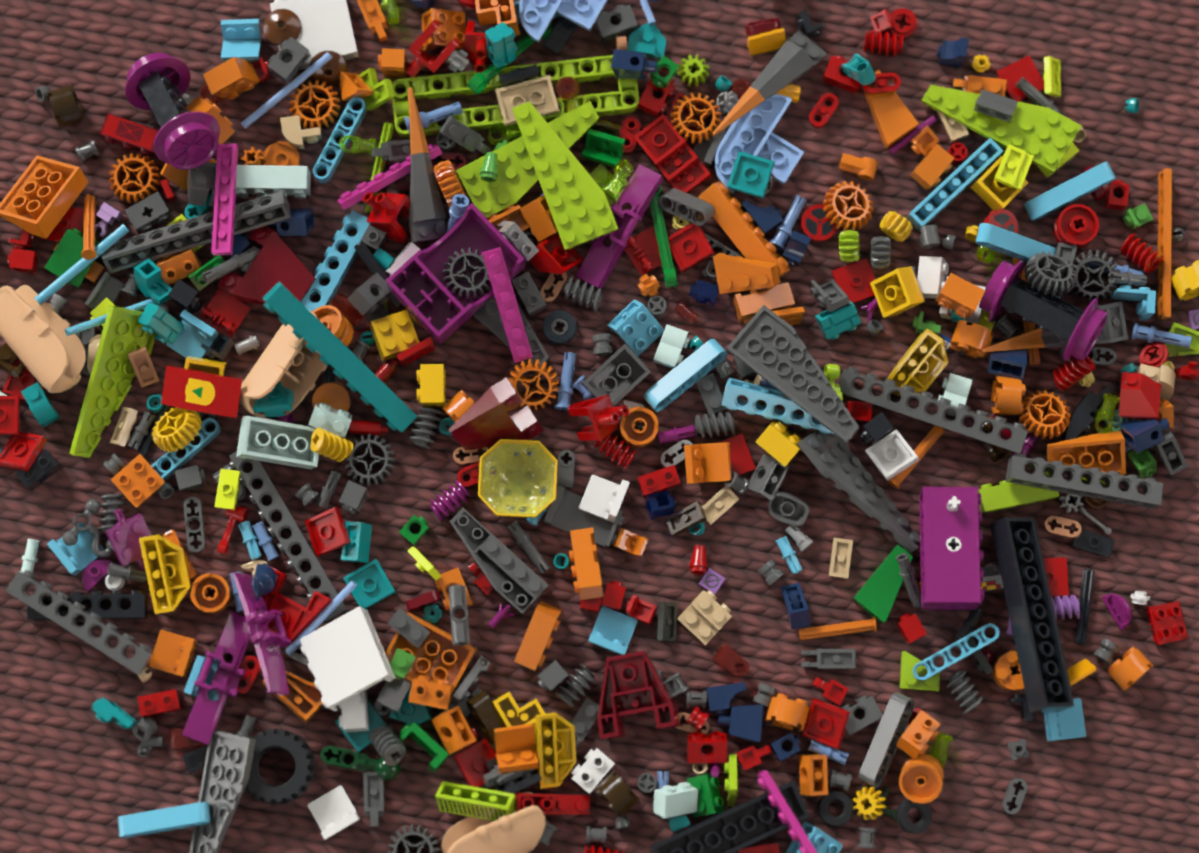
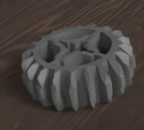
M469 247L468 253H465V249L461 248V255L455 251L454 256L456 258L449 256L448 260L451 263L446 262L444 264L448 269L443 270V274L449 275L444 277V282H450L447 284L448 289L454 287L452 294H456L459 291V298H462L464 293L466 294V299L470 298V294H473V298L476 299L477 292L483 296L484 291L482 289L490 290L487 284L491 283L482 254L479 256V249L472 253V248ZM468 259L479 262L482 267L472 266ZM463 261V269L458 271L457 274H453L455 266ZM467 266L468 270L473 271L471 281L470 277L465 276ZM481 273H485L483 281L475 286L474 279L480 276ZM455 280L466 281L470 288L459 285Z
M1089 250V256L1086 257L1085 253L1082 252L1081 256L1083 259L1075 257L1078 264H1073L1074 270L1077 272L1076 283L1073 288L1078 287L1074 291L1076 295L1082 291V299L1087 294L1088 301L1092 300V296H1095L1099 301L1100 294L1105 299L1107 298L1106 291L1109 294L1113 293L1110 287L1117 288V284H1110L1109 281L1107 283L1104 282L1101 277L1104 269L1108 267L1110 272L1119 273L1120 270L1114 269L1118 266L1117 262L1110 264L1113 261L1112 256L1105 259L1107 252L1099 256L1100 250H1096V255H1092V250ZM1089 261L1102 262L1097 267H1091L1086 263ZM1082 267L1087 276L1080 284L1078 272ZM1089 271L1092 273L1099 272L1097 274L1098 279L1094 277L1089 279L1091 277ZM1095 283L1102 288L1090 290L1086 287Z
M1041 252L1040 254L1036 253L1029 259L1025 267V278L1028 279L1027 283L1032 284V288L1038 289V292L1041 291L1044 295L1050 294L1051 297L1054 295L1060 297L1061 295L1066 296L1073 289L1076 283L1077 272L1074 270L1073 265H1069L1070 261H1065L1064 257L1057 256V253L1052 255L1050 252L1047 254Z
M368 434V440H365L364 436L361 435V442H358L356 438L353 439L356 445L353 446V451L349 458L343 460L349 463L344 468L345 470L351 469L347 473L349 477L355 474L353 477L354 482L361 478L360 485H363L365 480H367L368 486H371V480H374L375 485H378V478H381L384 482L386 481L383 477L384 474L389 477L391 476L387 469L394 470V466L389 463H394L396 460L389 457L395 453L394 451H388L391 448L390 444L384 446L386 443L384 438L378 442V435L375 436L374 440H372L371 434ZM367 446L362 456L355 457L359 449ZM373 446L380 448L384 452L385 457L375 456L373 454ZM369 451L372 459H374L370 467L366 461H363L369 456ZM354 463L364 465L366 467V475L358 472L355 469ZM384 463L382 469L372 475L373 468L378 464Z
M410 825V831H408L406 826H404L403 834L399 830L396 831V834L399 836L398 839L393 836L391 837L395 844H388V847L393 848V851L387 853H398V846L401 841L406 848V853L411 852L409 849L411 846L415 848V846L422 845L417 853H421V850L427 844L429 845L430 853L440 851V848H434V845L438 844L439 841H431L435 834L432 833L428 837L426 835L429 832L428 828L421 832L422 826L418 825L417 831H414V825ZM418 835L424 839L418 844H412L406 837Z

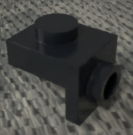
M807 11L799 12L796 20L798 29L802 30L807 37L816 38L820 36L824 30V24L821 23L813 26Z
M219 333L210 347L202 344L201 348L206 351L204 354L212 360L217 358L223 361L235 342Z
M1015 694L1012 699H1008L1009 703L1020 702L1022 722L1033 721L1036 713L1029 712L1025 694Z

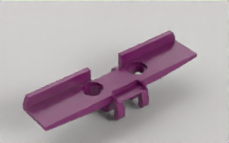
M639 164L615 206H610L619 230L595 239L576 275L578 278L597 288L603 287L624 248H626V242L637 223L642 220L645 211L663 181L662 175ZM627 204H631V205H632V209H631V210H628V209H627V210L623 211V208H624L625 205H627ZM608 237L612 240V244L609 247L604 245V241Z
M234 572L232 574L268 692L276 693L279 696L288 695L289 689L280 647H287L292 642L291 639L287 638L281 619L283 613L274 609L269 612L263 596L256 601V595L252 588V575ZM274 620L277 633L270 632L268 629V623Z
M231 611L214 653L206 651L205 656L207 657L198 680L194 682V685L199 687L200 690L183 730V736L208 745L227 696L237 697L239 692L236 690L241 677H244L246 670L238 668L251 637L245 616ZM224 654L232 656L231 664L223 660ZM218 662L219 664L211 684H205L212 663ZM210 690L217 691V700L211 701L207 695Z

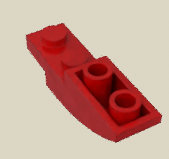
M517 793L516 812L530 806H538L543 814L590 815V795Z

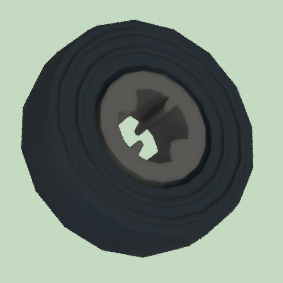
M559 310L547 315L543 321L542 329L548 341L553 344L562 345L573 339L577 326L571 314ZM557 323H560V325L564 324L565 327H563L562 332H559V330L555 331Z

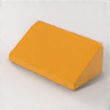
M781 28L748 37L747 46L750 55L753 56L780 49L786 42L785 30Z
M1083 659L1067 669L1070 686L1097 671V668L1087 659Z

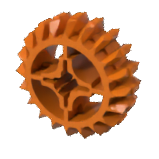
M318 80L315 81V85H312L311 81H308L309 86H305L302 83V90L296 88L297 94L291 95L293 100L289 102L290 106H292L290 113H293V116H300L301 125L303 124L304 129H307L309 125L310 128L317 126L321 130V125H325L328 128V121L334 123L333 117H338L339 114L336 111L341 109L337 105L340 103V99L336 98L337 92H332L333 87H327L326 82H323L321 86ZM315 93H321L328 97V99L317 98ZM309 95V100L300 105L302 100ZM313 99H314L315 102L317 103V108H316L317 113L315 112V109L313 108V103H314V102H313ZM330 106L327 113L321 117V111ZM301 112L312 113L315 119L308 118Z
M691 93L690 99L684 95V102L679 99L677 101L679 106H673L675 111L671 113V117L674 118L671 120V124L675 125L673 129L679 131L678 134L681 136L684 134L685 141L691 138L692 144L695 142V139H698L699 143H702V138L709 141V135L714 137L713 132L722 122L719 119L722 115L721 112H716L719 109V105L713 106L715 100L708 101V95L704 99L701 98V93H698L697 97L694 96V93ZM694 105L702 106L705 109L699 110ZM688 108L689 116L682 122L681 113L684 109ZM693 115L699 116V121H696V119L694 121ZM708 115H711L712 122L705 129L703 120ZM688 127H695L698 131L689 130Z
M130 153V158L123 155V161L120 159L116 160L118 166L112 165L115 171H109V175L112 178H109L108 181L112 183L110 186L111 190H115V196H120L121 201L127 198V202L130 204L134 199V202L137 204L140 198L144 200L145 196H151V191L157 192L154 186L160 185V182L156 179H159L161 176L157 173L159 169L157 166H154L155 162L153 160L149 161L148 156L142 159V154L138 153L135 158L134 153ZM133 165L143 166V167H141V168L139 167V168L134 169V170L129 168L130 166H133ZM124 171L126 178L123 180V184L120 185V178ZM149 171V180L145 186L143 179ZM129 173H131L133 176L135 175L138 178L137 180L140 184H138L137 181L132 180V177ZM133 187H137L140 189L136 192L126 191L127 189L130 190Z
M449 160L439 162L434 166L433 171L449 207L453 205L452 198L454 195L463 194L467 196L456 170Z
M844 181L842 184H835L825 194V200L823 201L825 206L823 212L827 213L825 219L831 218L830 225L836 223V229H839L841 226L843 231H846L848 228L852 231L855 229L859 230L871 219V214L874 210L871 207L873 201L869 200L871 194L866 195V188L861 190L860 184L854 186L853 181L849 184Z
M528 359V365L521 361L522 368L515 365L514 368L517 372H510V375L514 378L510 377L508 380L523 401L519 407L522 408L524 404H527L531 408V405H534V410H538L539 404L542 408H545L544 402L550 405L552 403L550 398H556V394L553 392H558L559 388L554 385L559 384V380L553 379L557 376L556 372L550 374L553 370L552 366L547 369L545 368L547 362H543L541 366L539 365V359H536L535 364H532V359ZM537 371L531 377L526 375L522 376V374L525 372ZM542 374L549 382L548 389L540 382ZM536 378H537V381H536V386H537V387L535 388V386H534V388H531V390L529 391V389H530V383H529V382L532 383V381H535ZM518 380L526 387L524 395L518 389ZM534 393L544 394L539 398H529Z
M1037 390L1035 394L1031 392L1028 397L1026 396L1023 399V413L1018 414V416L1020 417L1019 423L1025 425V429H1028V434L1034 433L1035 438L1040 435L1042 440L1047 436L1051 440L1053 436L1058 437L1060 433L1065 432L1066 427L1069 425L1071 413H1069V407L1065 406L1066 400L1060 401V395L1055 397L1054 391L1051 394H1047L1046 390L1043 393Z

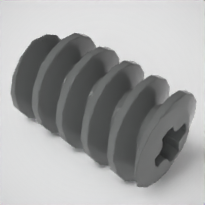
M573 276L568 279L562 292V296L565 294V300H569L571 297L572 303H576L579 300V306H583L586 302V309H590L593 305V312H597L604 294L601 295V288L594 292V285L587 289V282L580 286V279L573 283Z
M422 407L419 409V412L423 415H417V419L420 422H415L414 424L418 429L412 430L415 436L410 437L409 440L414 445L431 450L432 448L427 444L434 443L430 436H436V433L432 429L439 428L435 421H441L437 414H443V412L433 408Z
M729 411L726 412L725 417L719 412L717 418L714 413H711L710 419L706 414H703L702 420L699 415H696V438L698 433L701 434L702 438H705L706 433L712 438L713 432H716L717 436L720 437L721 431L727 436L729 430L735 435L733 416H731Z
M106 494L100 497L101 500L105 501V503L100 504L101 508L105 510L100 511L99 515L105 518L99 519V523L104 525L98 527L99 531L106 534L105 531L113 528L118 523L114 511L121 509L119 506L125 504V502L120 500L125 495Z
M583 664L580 665L582 671L575 670L577 677L572 674L569 676L572 682L564 681L566 688L558 687L561 693L554 691L567 705L572 707L575 706L572 701L573 699L580 701L578 694L586 695L583 690L584 688L591 689L589 683L596 684L595 676Z
M961 670L948 676L943 681H950L947 688L954 687L951 694L958 693L955 701H963L959 707H966L967 709L963 712L966 714L980 705L983 698L976 697L979 691H972L975 686L974 683L967 684L970 677H963L966 671Z
M382 726L370 732L369 739L388 766L398 764L404 757L406 749L393 732V729L389 726Z

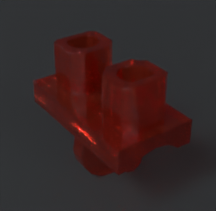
M339 293L329 305L336 307L354 327L367 313L362 316L347 300L348 298Z

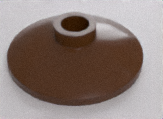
M277 9L266 17L263 29L267 39L271 43L280 46L284 40L288 41L290 37L297 40L301 33V22L294 12L288 9ZM279 23H285L283 28L278 27Z
M329 50L317 53L309 64L310 67L324 54L330 53L333 58L311 75V78L314 81L318 80L320 85L326 82L327 87L340 83V72H347L344 58L339 53ZM326 69H331L332 72H331V73H325V70H326Z

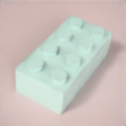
M237 165L236 195L239 198H248L249 195H256L259 198L282 190L286 198L287 195L298 199L310 196L311 173L307 166Z
M246 416L241 419L236 457L311 470L317 467L319 454L313 452L310 448L311 437L316 428Z

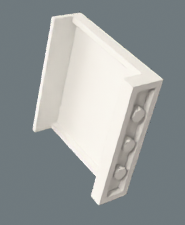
M275 0L274 3H270L271 12L277 9H288L294 12L300 19L301 33L296 41L309 49L311 55L299 70L309 68L311 59L322 51L337 52L344 60L359 57L346 0ZM279 23L278 27L283 28L285 23ZM286 56L283 59V62H290L292 60V57Z
M360 606L300 639L302 644L301 651L309 661L308 668L314 674L316 679L314 683L323 696L321 698L322 703L326 708L337 711L336 706L378 682L382 680L390 682L395 679L370 615L366 609Z

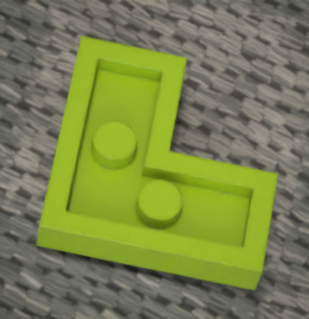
M369 68L358 75L373 90L372 95L364 98L367 111H373L395 97L391 79H384L378 83L375 68Z

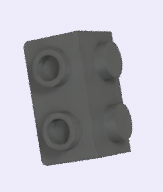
M814 279L810 281L812 296L814 299L817 298L820 306L825 307L829 312L840 309L850 303L848 296L834 280L821 286Z

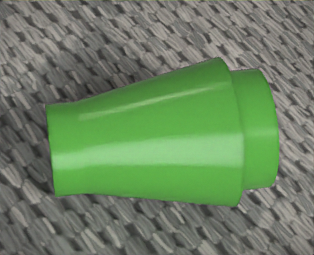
M486 153L479 173L481 180L486 182L496 181L498 177V155L496 153Z

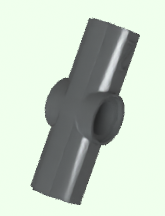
M450 586L449 603L452 645H469L466 586ZM456 612L463 613L464 618L457 619L455 618L454 614Z

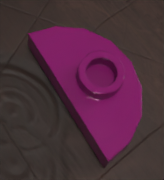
M104 559L95 560L85 568L82 581L88 593L107 575L108 566L112 563L111 561Z
M1117 594L1102 596V600L1122 631L1130 624L1132 619V611L1129 604Z

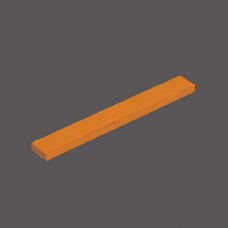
M1165 168L1158 173V257L1164 256L1161 265L1158 267V320H1166L1171 317V168Z

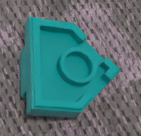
M646 22L629 34L627 51L645 53L648 58L661 59L665 52L666 39L655 24L649 25Z
M279 381L267 395L254 400V413L264 412L265 417L285 416V411L292 410L295 397L293 391L284 387Z
M411 686L397 713L391 710L389 716L409 725L413 723L420 725L433 718L429 710L431 709L430 706L408 702Z

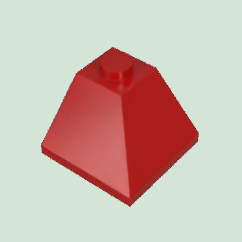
M559 233L539 243L536 246L539 251L529 260L539 272L563 274L584 261L573 248L564 249Z
M1122 372L1119 417L1158 420L1161 384L1142 373Z

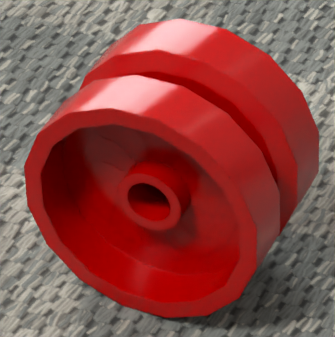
M1073 204L1066 207L1055 219L1053 235L1057 243L1075 245L1078 247L1077 250L1086 247L1097 235L1099 219L1090 207L1083 204Z

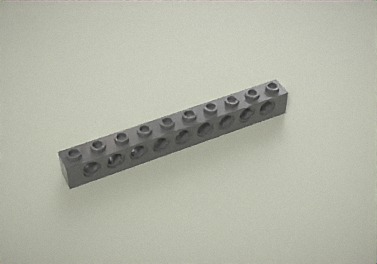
M278 191L235 205L234 235L290 218V205L284 191ZM214 212L117 241L102 254V260L109 273H114L139 265L148 258L153 261L211 243Z
M849 366L848 369H843L839 381L842 394L1019 454L1021 453L1028 429H1025L1023 424L1014 422V425L1007 423V419L1000 416L995 418L989 417L988 413L982 410H977V412L969 410L970 407L964 404L953 405L949 399L940 397L939 400L933 398L931 393L922 391V393L915 392V388L911 386H897L896 382L890 379H885V381L877 379L878 376L872 373H867V375L859 373L860 370ZM856 379L863 380V389L855 387ZM873 386H881L883 389L882 394H874ZM894 391L899 392L901 395L900 401L892 400L891 393ZM917 398L919 406H910L909 399ZM935 404L938 408L937 413H930L927 406ZM953 410L956 413V418L949 420L946 417V411ZM967 416L973 417L975 424L967 426L964 423V418ZM989 422L993 425V430L985 432L982 425ZM1009 429L1012 432V436L1007 439L1003 438L1001 431Z
M237 451L229 455L232 460L229 462L232 469L241 472L240 483L244 488L248 487L251 492L248 495L254 505L257 503L261 509L258 511L263 521H268L270 534L273 538H278L280 543L277 546L282 554L286 553L289 560L287 563L292 571L296 569L298 572V582L302 587L306 586L309 593L306 594L308 599H311L314 591L334 599L338 595L336 589L262 463L257 460L236 457ZM247 464L253 465V470L250 473H244L243 469ZM261 480L263 486L258 490L254 489V482ZM268 496L272 497L271 505L264 506L263 499ZM276 513H281V521L277 523L273 522V515ZM286 529L292 531L289 539L282 538V533ZM300 546L302 549L301 553L297 556L292 555L293 547ZM305 562L311 563L309 572H302L301 570ZM314 579H320L321 586L318 589L311 587V582ZM343 601L325 619L326 622L329 623L348 611Z

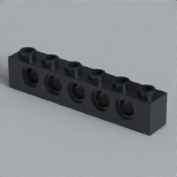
M92 591L91 595H84V592H72V595H68V600L72 603L77 601L83 605L86 601L90 600L92 607L87 612L98 614L102 617L101 620L148 619V595L142 594V591H130V594H123V591H111V595H103V591ZM45 596L44 603L52 602V597ZM106 600H110L112 604L109 610L103 609V603ZM125 600H130V608L124 610L122 603ZM27 605V620L52 621ZM63 605L60 612L63 616H66L69 611H65ZM80 615L77 620H85V618Z

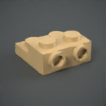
M703 590L677 618L704 645L732 617L730 615L731 610L724 603L722 605L718 604L715 601L717 597L710 590L708 592Z

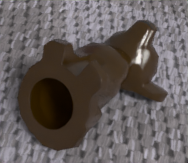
M989 422L982 425L983 430L990 432L991 424ZM983 441L985 448L989 451L988 455L993 462L1001 460L1009 452L1008 449Z

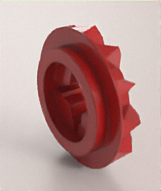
M900 8L890 14L895 26L889 29L891 34L896 33L898 38L900 35H904L906 38L915 32L917 18L912 11ZM905 17L904 23L907 24V26H903V28L900 30V24L897 22H900L901 19Z
M1151 342L1141 350L1139 361L1140 364L1160 367L1164 362H1168L1167 356L1170 354L1168 348L1162 342ZM1156 354L1159 356L1158 358L1153 359L1150 357V355L1152 356Z

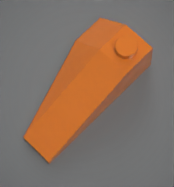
M1112 431L1047 444V462L1061 461L1064 465L1078 464L1085 469L1099 468L1101 472L1116 471L1120 475H1126L1125 438L1121 431Z

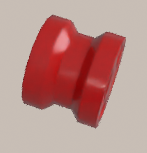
M962 143L952 144L947 151L954 157L951 164H960L967 156V148Z
M696 706L686 723L694 725L695 729L699 731L709 717V714L702 713L700 708Z

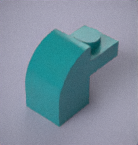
M148 258L134 267L135 281L146 298L151 297L159 305L170 299L168 294L172 288L162 280L161 269Z
M39 382L21 391L29 405V409L42 427L45 428L61 418L53 403L47 398Z

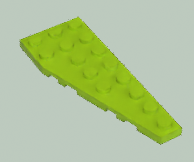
M930 85L921 103L937 112L943 113L948 118L954 119L983 137L991 138L996 144L1007 148L1010 144L1025 151L1027 154L1034 155L1031 163L1052 174L1055 173L1082 125L1048 107L1022 102L1017 103L1009 123L974 111L980 94Z
M591 101L548 122V124L568 149H570L599 120V116ZM522 136L492 151L498 155V177L495 182L481 180L479 173L486 155L456 170L473 205L487 219L496 213L504 211L507 207L517 204L538 181Z
M529 101L512 108L564 249H571L619 230L604 191Z
M109 305L70 449V454L74 456L90 458L101 439L102 431L112 421L110 420L115 410L119 409L132 387L131 382L136 373L127 353L145 346L149 356L152 352L156 335L154 333L150 335L141 329L143 325L138 322V319L144 313L142 311Z

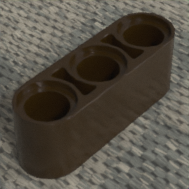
M482 691L468 700L466 704L487 742L496 750L494 730L507 726L489 695Z

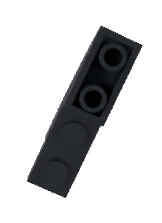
M1112 383L1107 385L1098 395L1091 390L1080 401L1071 414L1069 425L1063 433L1062 441L1078 438L1077 436L1081 432L1085 434L1093 427L1091 423L1095 419L1092 416L1101 408L1099 404L1103 400L1107 403L1114 396L1112 392L1116 387Z

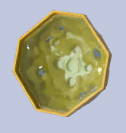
M500 439L480 457L478 497L496 516L536 518L556 500L558 460L540 441Z

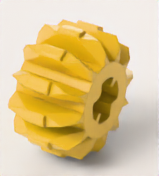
M893 211L885 214L879 224L882 231L897 242H903L907 239L913 229L911 223L906 218Z
M863 787L862 791H857L856 795L858 798H853V801L857 803L853 809H859L857 816L863 815L864 820L869 818L875 820L877 815H883L881 809H885L886 805L882 804V801H885L886 798H880L882 791L875 792V787H870V789Z

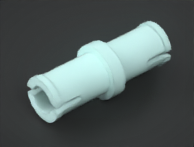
M27 539L25 555L22 556L23 564L21 571L25 572V570L33 573L34 565L38 560L36 556L40 541Z

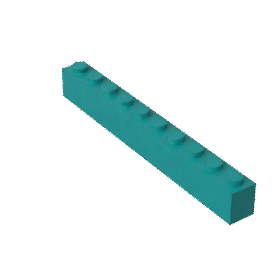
M278 282L263 297L266 302L264 306L271 313L276 311L280 315L278 319L285 326L289 324L294 329L292 333L299 340L304 338L308 342L306 346L313 353L317 351L321 355L319 359L326 366L331 364L335 368L333 370L334 374L340 379L344 377L348 381L346 385L353 392L356 390L362 394L360 399L367 405L371 403L375 407L373 411L380 418L384 416L389 420L386 424L392 430L398 429L402 433L418 417L282 283Z

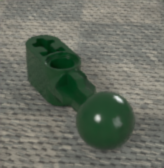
M326 746L321 751L322 761L329 766L362 772L366 770L376 771V774L383 780H392L400 772V763L388 766L381 757L377 760L369 758L368 754L334 746ZM332 751L333 755L340 756V763H338L339 760L333 757L328 761L325 755ZM347 755L355 757L351 765L344 763V758Z

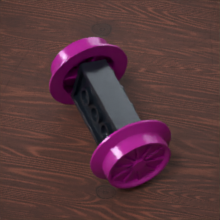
M166 53L148 54L137 60L129 69L125 85L126 98L136 108L153 111L161 127L154 139V151L161 161L182 170L199 167L209 161L217 151L220 136L219 123L208 113L191 112L186 108L188 104L181 96L189 86L191 74L188 66L182 60Z
M1003 261L988 282L979 304L980 309L989 313V322L993 323L1004 309L1012 314L1017 313L1022 316L1023 320L1030 323L1033 321L1038 324L1042 330L1052 331L1056 333L1058 338L1069 340L1063 354L1064 361L1072 356L1084 361L1094 347L1108 318V313L1098 308V299L1095 298L1084 311L1056 296L1044 295L1043 292H1038V289L1032 288V284L1022 280L1020 277L1024 269V261H1020L1016 265Z

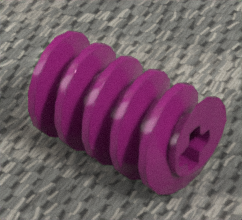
M457 480L455 481L456 488L451 485L449 486L450 493L443 490L444 497L436 495L438 502L433 499L430 500V508L441 522H443L442 515L449 517L448 510L455 513V505L461 508L460 501L468 503L467 496L471 498L463 485Z

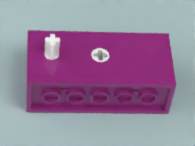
M923 487L919 494L921 609L976 610L984 600V589H980L984 574L983 569H980V563L983 562V551L979 550L980 543H982V531H979V524L982 523V513L978 512L979 505H981V493H978V487Z

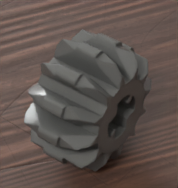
M884 236L873 237L871 240V266L877 269L888 268L891 260L890 239Z

